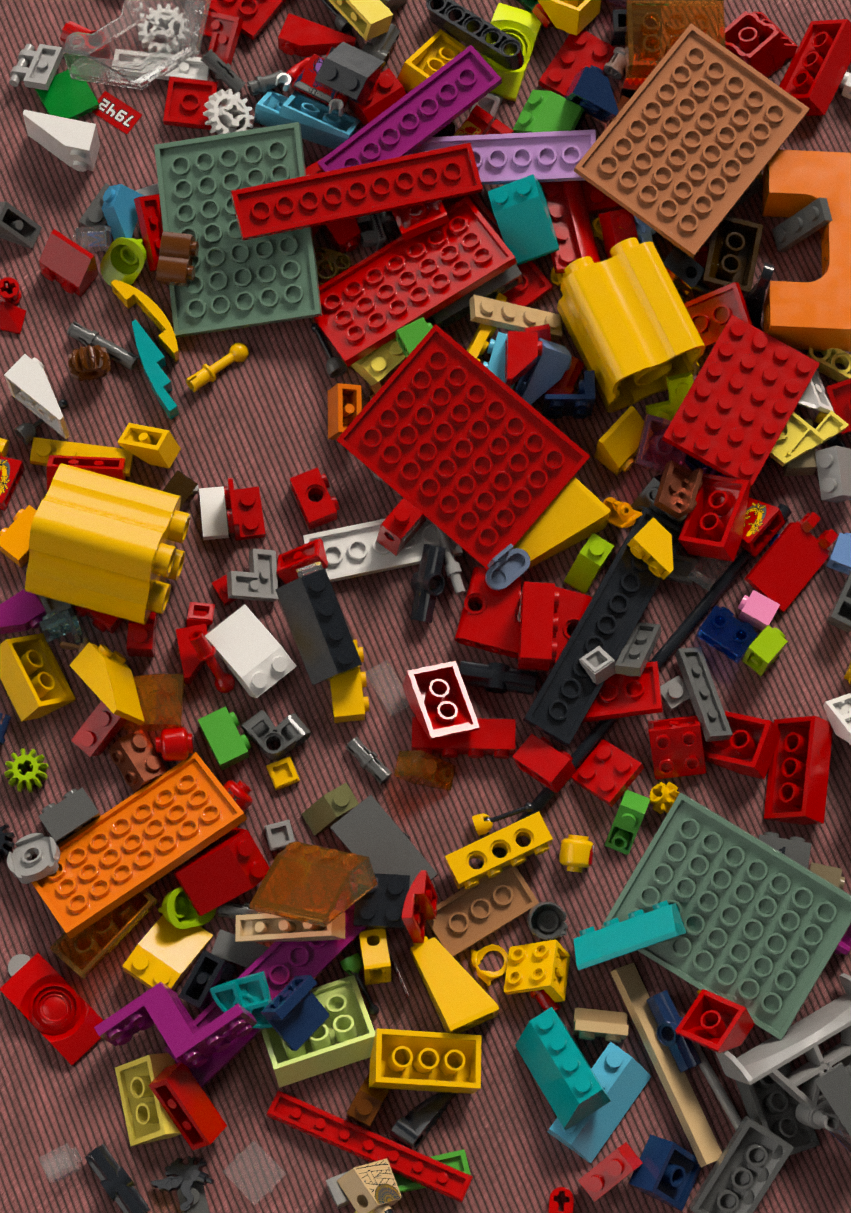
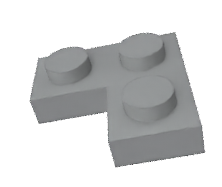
M251 549L248 551L250 572L230 571L227 573L228 598L275 602L279 599L275 591L278 588L276 551Z

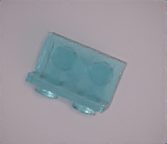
M68 610L59 614L57 612L49 613L43 617V621L39 622L46 642L71 632L76 645L81 643L79 636L83 635L81 626L76 615L70 616Z

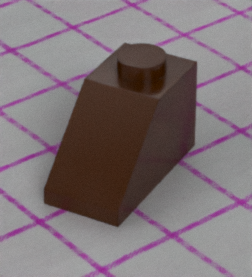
M368 1074L350 1105L346 1117L370 1129L391 1089L369 1088Z

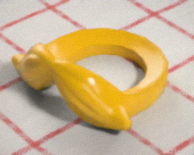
M491 944L478 951L471 949V962L476 968L478 977L488 986H491L492 980L506 973L508 954L499 945ZM496 951L503 956L504 965L499 971H484L478 967L480 961L488 952Z

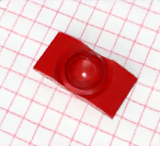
M36 953L0 988V991L71 1066L101 1039L94 1027L104 1020L39 953Z

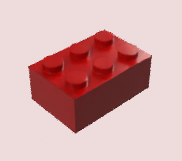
M524 582L518 669L549 671L550 663H555L557 642H552V639L556 638V632L558 631V617H554V613H557L560 592L555 591V583Z

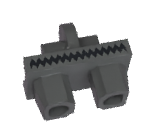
M381 212L379 215L376 213L357 217L358 226L368 224L370 229L361 232L363 248L375 246L377 251L383 248L386 236L393 233L391 227L397 223L395 217L387 216L386 212Z

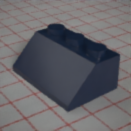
M593 65L590 68L585 66L575 75L564 98L583 107V112L607 123L618 113L609 79L603 75L604 71Z

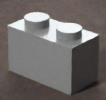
M833 446L815 451L821 500L834 503L851 500V449Z

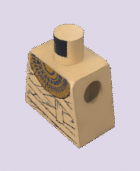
M387 1158L354 1167L337 1180L357 1213H393L391 1206L401 1199V1193Z

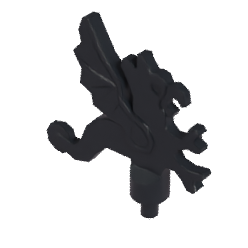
M188 1156L190 1161L188 1165H184V1163L179 1164L182 1158H177L170 1166L164 1168L167 1171L165 1172L167 1178L151 1181V1185L154 1188H158L160 1192L167 1191L169 1193L180 1188L182 1195L187 1199V1202L181 1204L180 1210L182 1212L189 1211L190 1206L194 1202V1197L191 1193L194 1183L204 1186L207 1183H214V1179L209 1178V1174L199 1171L200 1168L207 1166V1162H204L203 1158L200 1159L197 1165H194L195 1157L191 1158Z

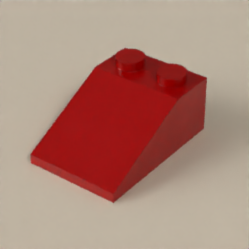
M703 474V484L697 492L695 499L697 501L696 507L687 515L678 540L688 554L734 562L742 541L751 483L748 480Z
M456 661L407 671L402 686L412 712L430 740L480 729Z
M724 711L733 734L729 740L706 742L701 729L705 761L742 775L765 780L781 732L772 721Z
M235 827L176 870L174 875L197 914L202 916L252 889L269 876L272 871L249 831Z

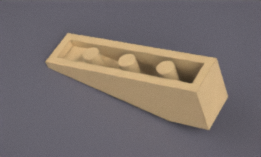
M335 909L236 915L235 942L345 939V912Z

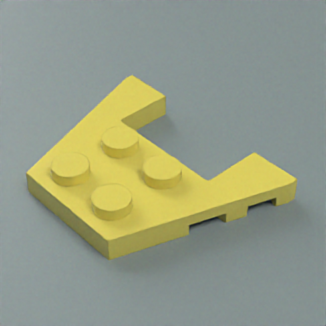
M830 411L815 429L793 412L769 456L783 467L841 433L849 424L833 411Z

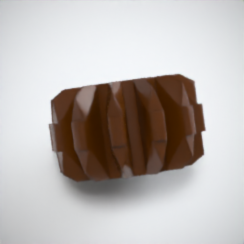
M100 345L81 346L80 349H74L68 355L70 373L73 378L79 379V381L98 380L99 377L106 376L111 370L109 353H107L106 348L100 347Z

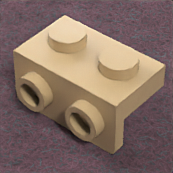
M575 1008L573 1034L579 1035L580 1039L594 1040L595 1037H603L607 1042L620 1043L621 1039L625 1040L627 1038L629 1029L627 1013Z

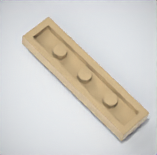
M473 295L469 299L470 318L473 322L523 332L528 327L549 324L551 339L557 341L562 337L560 314L478 295Z

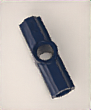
M665 990L648 998L646 1002L658 1025L656 1030L657 1038L661 1044L668 1046L680 1073L701 1064L702 1062L692 1041L675 1033L683 1017L679 1016L668 991Z

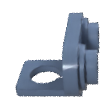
M509 544L487 565L489 567L485 575L487 585L493 590L500 591L521 576L530 566V557L526 551L519 548L512 549L513 545Z

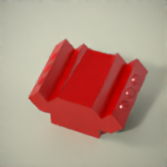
M757 11L752 13L743 12L716 36L719 44L767 78L778 69H782L786 58L793 59L798 45L765 14Z

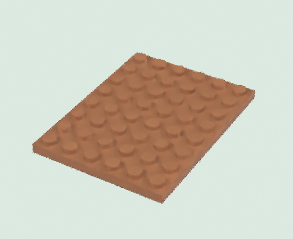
M690 24L575 166L574 172L690 257L694 258L803 120L810 108L696 26Z

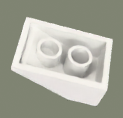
M28 110L23 111L28 136L69 167L81 172L86 170L94 171L100 148L96 124Z
M24 354L4 374L11 395L35 415L43 419L46 424L62 437L67 439L69 432L48 381V376L45 374L44 365L37 358L31 359Z
M245 604L205 635L208 642L216 648L218 655L250 697L258 698L297 667L283 647Z

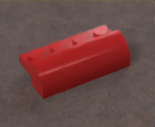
M540 182L560 249L551 253L555 274L565 273L564 270L570 263L582 257L590 256L594 263L601 262L582 182Z

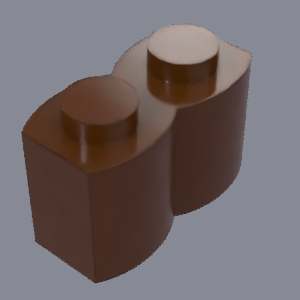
M163 231L156 272L157 282L160 284L189 287L190 281H193L195 278V266H192L194 256L197 257L199 251V243L196 242V238L192 234Z

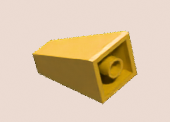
M574 476L512 549L519 548L526 551L530 557L529 568L590 537L592 533L595 534L603 530L607 526L611 510Z
M425 936L424 943H413L414 946L410 948V954L446 1033L459 1034L497 1017L499 1012L497 1003L435 937L428 940V937Z

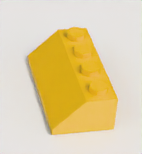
M377 1028L370 1057L369 1088L474 1094L481 1089L482 1035Z

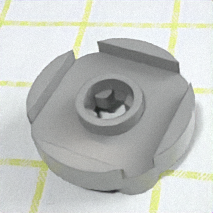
M32 833L22 837L15 843L17 847L13 853L10 851L7 856V865L10 871L22 884H28L40 880L47 875H52L59 868V847L52 837H45L43 833ZM37 854V858L31 860L32 855Z

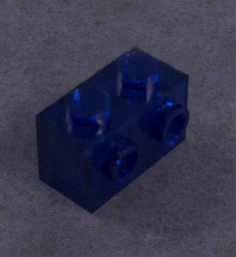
M715 605L698 629L696 636L738 664L748 647L756 639L758 633L755 632V628L748 622H741L733 617L734 614L725 607L720 608Z

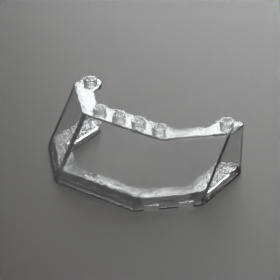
M125 0L120 17L93 34L74 32L66 38L63 55L71 79L143 90L150 85L151 81L161 75L165 76L179 67L178 64L189 57L192 59L200 53L211 0Z

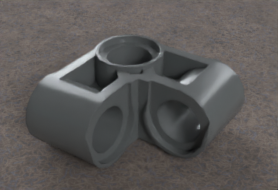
M261 710L241 725L251 741L259 747L268 759L273 761L283 758L295 747L303 744L312 734L295 713L286 717L275 727L269 716ZM274 741L281 744L280 748L275 751L267 748L269 743Z

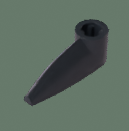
M440 1092L427 1098L395 1123L390 1136L407 1148L417 1149L446 1110L456 1093Z

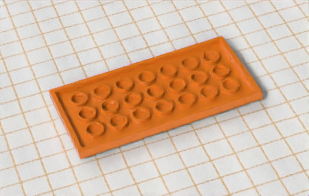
M195 752L187 760L180 762L59 843L60 859L58 861V870L52 875H47L31 883L69 939H71L246 821L247 817Z

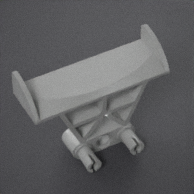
M845 973L839 975V979L846 994L791 1025L782 1040L773 1036L737 1058L728 1050L722 1053L716 1052L727 1077L752 1085L769 1075L800 1103L795 1111L798 1122L814 1129L825 1128L828 1131H834L833 1128L837 1129L840 1122L814 1079L823 1074L824 1070L831 1069L832 1065L839 1061L845 1067L849 1064L851 1066V976ZM841 1032V1043L821 1054L818 1045ZM804 1053L808 1059L806 1064L786 1076L777 1070ZM803 1083L802 1090L800 1091L797 1086Z

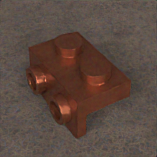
M673 460L667 462L654 506L677 519L690 514L697 504L695 499L697 492L703 484L702 475L704 470L699 467L691 472Z
M142 729L117 739L109 749L112 761L118 766L125 782L134 793L139 791L145 784L154 781L168 771Z

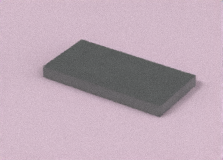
M369 795L330 827L367 873L410 875V887L421 870L427 871L431 881L438 876V873L372 795Z

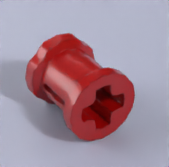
M12 277L1 279L0 301L14 306L18 305L22 298L19 283Z

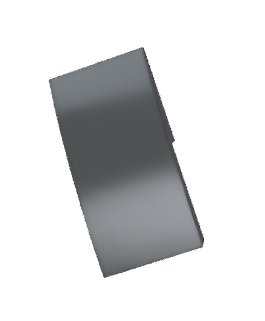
M220 929L211 954L248 968L269 947L257 942H235V934Z

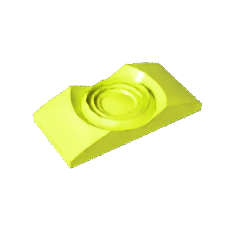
M499 3L490 24L520 42L524 64L517 70H508L482 53L480 55L502 79V84L490 93L516 102L542 23L532 12Z

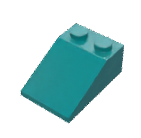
M534 174L488 191L505 245L517 260L516 266L560 250L543 187Z

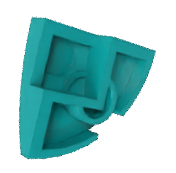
M264 971L210 988L213 999L224 1013L236 1004H240L256 1019L258 1024L252 1028H272L271 1024L261 1013L272 1001Z

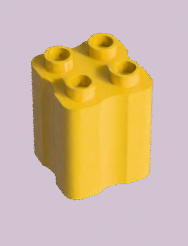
M635 237L625 239L613 246L610 250L612 258L594 263L592 257L586 256L570 263L564 270L567 276L562 280L561 291L563 296L558 301L557 310L586 369L595 370V387L608 412L621 410L650 395L668 390L666 377L691 372L694 377L699 369L697 361L704 354L706 348L653 242L649 241L639 244Z
M61 463L32 521L25 591L145 625L151 611L163 614L166 609L171 584L164 583L165 579L168 578L175 581L179 579L184 564L185 551L176 549L175 542L183 544L188 532L191 514L179 511L181 496Z

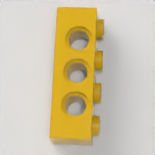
M538 811L446 855L444 862L457 888L465 887V889H470L480 883L479 879L487 875L489 878L495 877L503 872L502 868L510 864L512 867L524 863L526 861L525 857L533 853L538 856L547 852L550 849L549 846L552 845L553 838ZM520 836H525L530 840V844L526 847H521L516 843V839ZM497 847H501L506 850L507 855L503 858H497L493 855L492 851ZM474 858L480 859L483 862V867L473 869L470 867L469 861Z

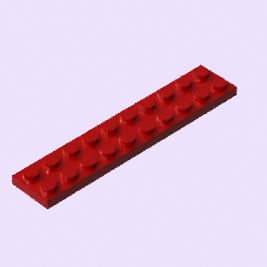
M470 142L232 190L230 194L242 241L474 194L481 192L483 187Z

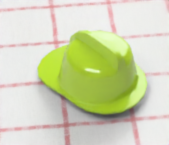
M121 237L111 243L100 264L101 275L108 285L111 286L110 282L113 280L129 285L134 283L142 271L147 258L146 249L142 244L143 240L141 238L136 240L134 238Z
M182 887L169 892L163 899L162 907L158 908V912L163 913L165 919L178 929L204 925L214 917L217 910L215 908L199 916Z

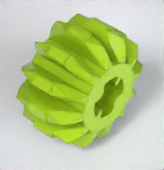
M22 748L20 750L21 756L18 757L16 753L11 754L14 762L6 761L5 765L9 770L5 771L4 774L6 778H11L8 782L11 787L17 785V790L22 792L24 787L27 786L28 792L31 793L33 792L32 785L36 784L38 788L42 787L39 779H48V775L44 771L48 770L49 766L47 763H43L45 759L43 754L36 756V750L31 749L27 755L25 749ZM30 766L32 772H27L23 775L22 769H27Z

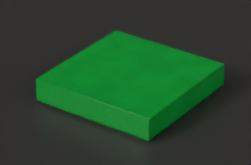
M77 65L55 75L48 90L35 89L49 115L75 120L100 108L97 99Z

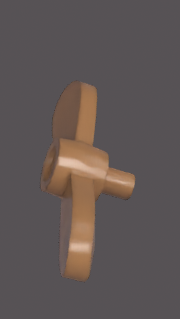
M84 638L83 643H80V645L61 642L60 647L78 650V653H80L88 644L89 638Z

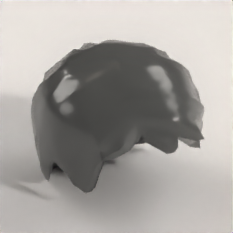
M539 902L529 911L527 917L528 927L534 936L546 941L555 940L563 935L566 936V929L568 928L565 922L566 912L553 902Z

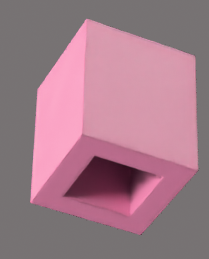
M753 590L750 597L744 595L738 609L742 611L738 618L763 631L771 623L780 604Z

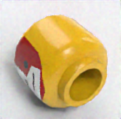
M568 834V838L563 839L560 844L559 862L567 866V871L582 873L583 868L592 866L593 842L589 841L587 836Z

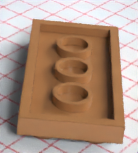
M510 864L502 868V873L492 878H489L487 875L479 879L480 883L470 889L463 888L437 904L436 919H427L426 922L441 945L453 957L530 911L532 907L539 903L516 866L512 867Z

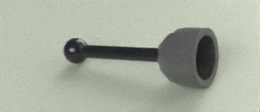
M320 0L336 16L335 26L340 32L346 34L353 29V26L327 0Z
M316 323L312 324L311 330L317 334L329 358L326 363V370L330 378H337L343 375L348 369L341 358L333 357L320 331L321 329Z
M61 399L58 402L60 409L67 408L68 402L65 399ZM40 418L34 424L24 422L17 426L14 431L20 439L22 436L24 437L22 441L27 445L36 437V428L44 420Z

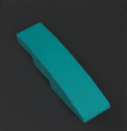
M135 319L132 321L133 332L145 376L158 402L170 420L179 415L178 406L168 394L172 391L171 380L162 370L166 366L165 356Z

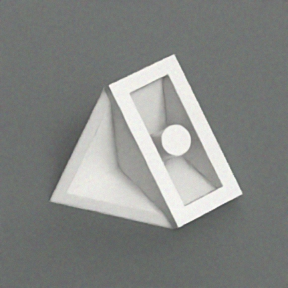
M816 370L798 405L828 414L830 411L834 412L818 370Z

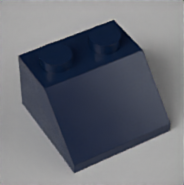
M650 1134L640 1157L643 1164L633 1171L629 1184L644 1194L683 1211L702 1167H700L694 1155L676 1143Z

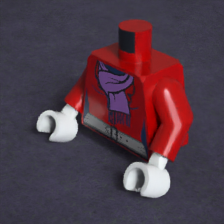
M330 47L326 57L335 49L334 47ZM313 54L312 57H306L292 66L286 73H280L277 76L275 85L277 86L280 82L285 83L283 91H288L290 83H293L292 87L296 91L328 105L330 114L332 110L339 109V116H343L344 106L349 99L322 87L314 80L324 58Z

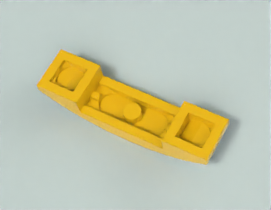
M118 280L110 282L112 292L128 309L137 304L161 330L162 333L158 335L160 345L175 362L178 361L180 358L175 333L169 320L158 305L146 294L127 283Z

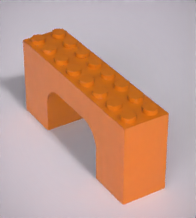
M778 150L762 172V216L791 217L820 197L827 198L832 221L818 230L821 236L822 277L813 282H769L763 308V332L794 349L809 350L811 347L813 350L827 351L830 348H839L843 351L851 352V153Z

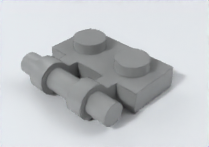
M26 44L25 48L18 55L19 61L10 72L11 78L9 83L17 87L19 82L23 80L25 87L48 90L63 58L62 47L39 44L37 51H34L35 47L33 45Z

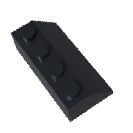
M325 568L302 576L275 589L312 686L362 666Z

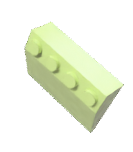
M354 975L311 989L314 996L329 1013V1017L297 1051H292L273 1027L264 1028L261 1031L279 1088L371 1057L375 1031Z

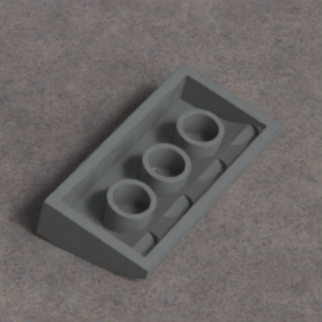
M789 1063L777 1069L784 1076L792 1072ZM769 1075L752 1085L735 1080L748 1116L792 1145L794 1148L789 1156L820 1145L814 1128L801 1124L796 1119L795 1111L800 1103Z
M745 1116L690 1203L691 1211L694 1213H753L794 1147L750 1117Z

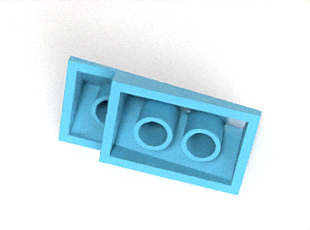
M269 90L256 104L254 117L255 123L267 127L299 122L302 139L332 149H336L353 136L361 120L346 113H343V116L340 117L339 110L337 109L332 110L330 114L328 105L297 91H294L288 98Z

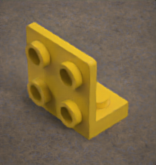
M557 940L510 947L504 992L510 995L544 989L554 1002L565 1001L570 961L569 953Z

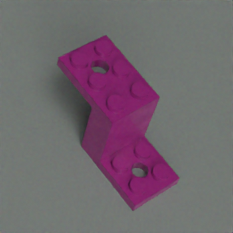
M160 982L94 1028L101 1038L116 1047L128 1043L132 1039V1035L140 1030L143 1031L150 1028L155 1023L175 1058L192 1069L193 1067L198 1068L208 1061V1057L215 1052L219 1053L226 1050L231 1045L230 1042L237 1037L248 1035L253 1030L252 1027L258 1023L249 1011L240 1004H236L199 1030L178 997V994Z

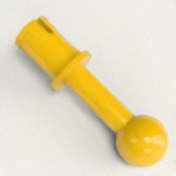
M240 342L234 343L226 356L211 366L207 364L202 365L201 370L185 380L187 386L193 392H196L208 382L216 381V374L234 361L243 362L247 359L249 355L248 347Z

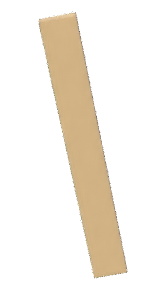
M631 963L611 971V975L700 1167L717 1161L722 1151L685 1072L680 1073L668 1046L661 1044L657 1038L656 1030L658 1025L646 1002L650 997L635 964Z

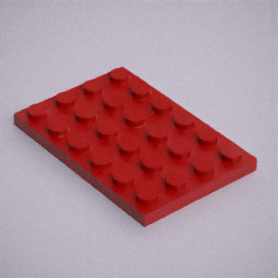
M731 315L661 440L729 478L750 481L751 488L820 363L740 318Z

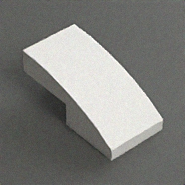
M224 486L200 488L203 540L229 538Z

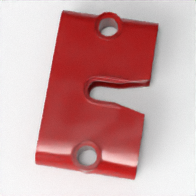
M474 567L454 640L466 646L518 659L520 622L517 619L521 603V577H518L505 589L497 591L491 589L486 583L485 575L488 570L482 567ZM555 587V591L560 592L559 607L557 613H554V617H558V631L556 632V638L552 639V642H557L555 662L570 637L567 630L576 627L592 597L586 594ZM472 602H477L482 608L478 611H472L468 605ZM550 663V668H552L555 663Z

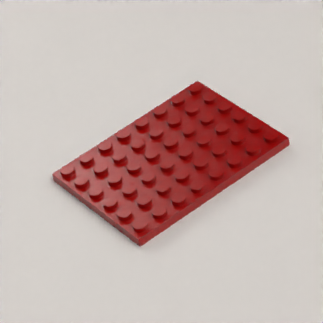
M436 324L336 440L405 500L419 509L427 519L487 570L489 569L487 566L489 562L509 544L514 546L590 458L589 454Z

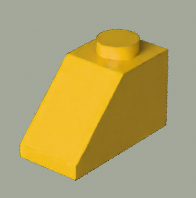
M128 423L117 442L119 446L149 465L164 468L171 467L181 450L169 430Z

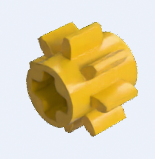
M662 782L655 785L649 795V803L654 805L653 810L659 814H662L664 811L668 813L680 793L677 791L678 787L671 782H668L667 785Z

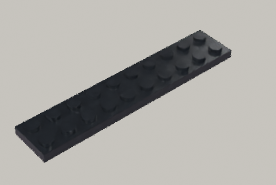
M645 506L641 510L643 515L636 519L635 524L632 526L523 718V721L566 747L571 743L605 682L603 681L596 685L580 664L579 659L600 646L616 662L662 580L661 577L655 576L649 570V565L643 559H638L632 554L627 544L654 517L672 535L673 558L681 546L678 539L682 528Z

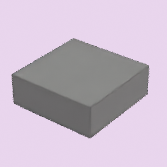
M290 820L264 826L271 852L296 846Z

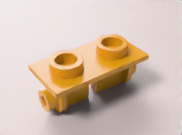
M608 497L603 502L611 510L608 523L620 528H628L634 525L636 519L643 515L642 512L633 510L629 503L617 501L613 497Z

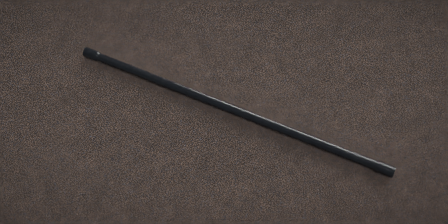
M780 503L778 508L786 521L792 511L786 505ZM742 550L650 662L657 661L660 670L754 556L747 550ZM619 718L599 721L571 755L575 769L579 767ZM545 786L532 801L534 810L532 812H523L517 821L538 811L541 812L556 793ZM497 847L492 851L493 855L497 858H503L507 853L501 847ZM482 861L478 864L480 868L483 867Z

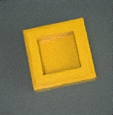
M290 756L266 765L276 791L300 782Z

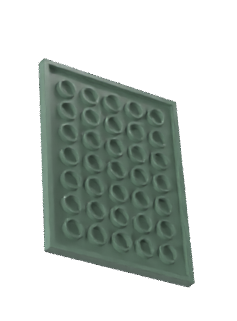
M299 122L154 145L163 231L192 234L196 238V242L199 243L197 257L194 256L192 266H195L194 280L190 281L189 287L169 285L175 337L322 316L312 227L242 241L230 194L232 190L306 176Z
M679 793L604 921L618 918L619 922L629 919V913L643 909L644 914L653 911L652 905L666 900L669 905L676 903L686 933L637 951L698 989H705L746 1007L757 1026L782 1040L851 925V895L687 795Z

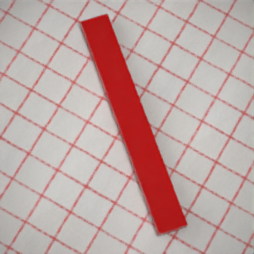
M279 1090L266 1114L267 1117L372 1163L387 1158L393 1173L460 1203L463 1202L473 1180L471 1175Z

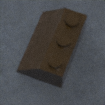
M726 216L711 235L702 282L712 291L733 282H738L745 298L752 289L763 225Z

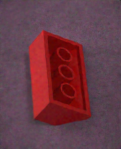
M848 19L811 21L779 85L780 88L810 108L806 116L825 115L851 62V22Z
M817 716L774 719V725L781 732L769 766L764 819L799 825L824 824L833 728L829 721Z

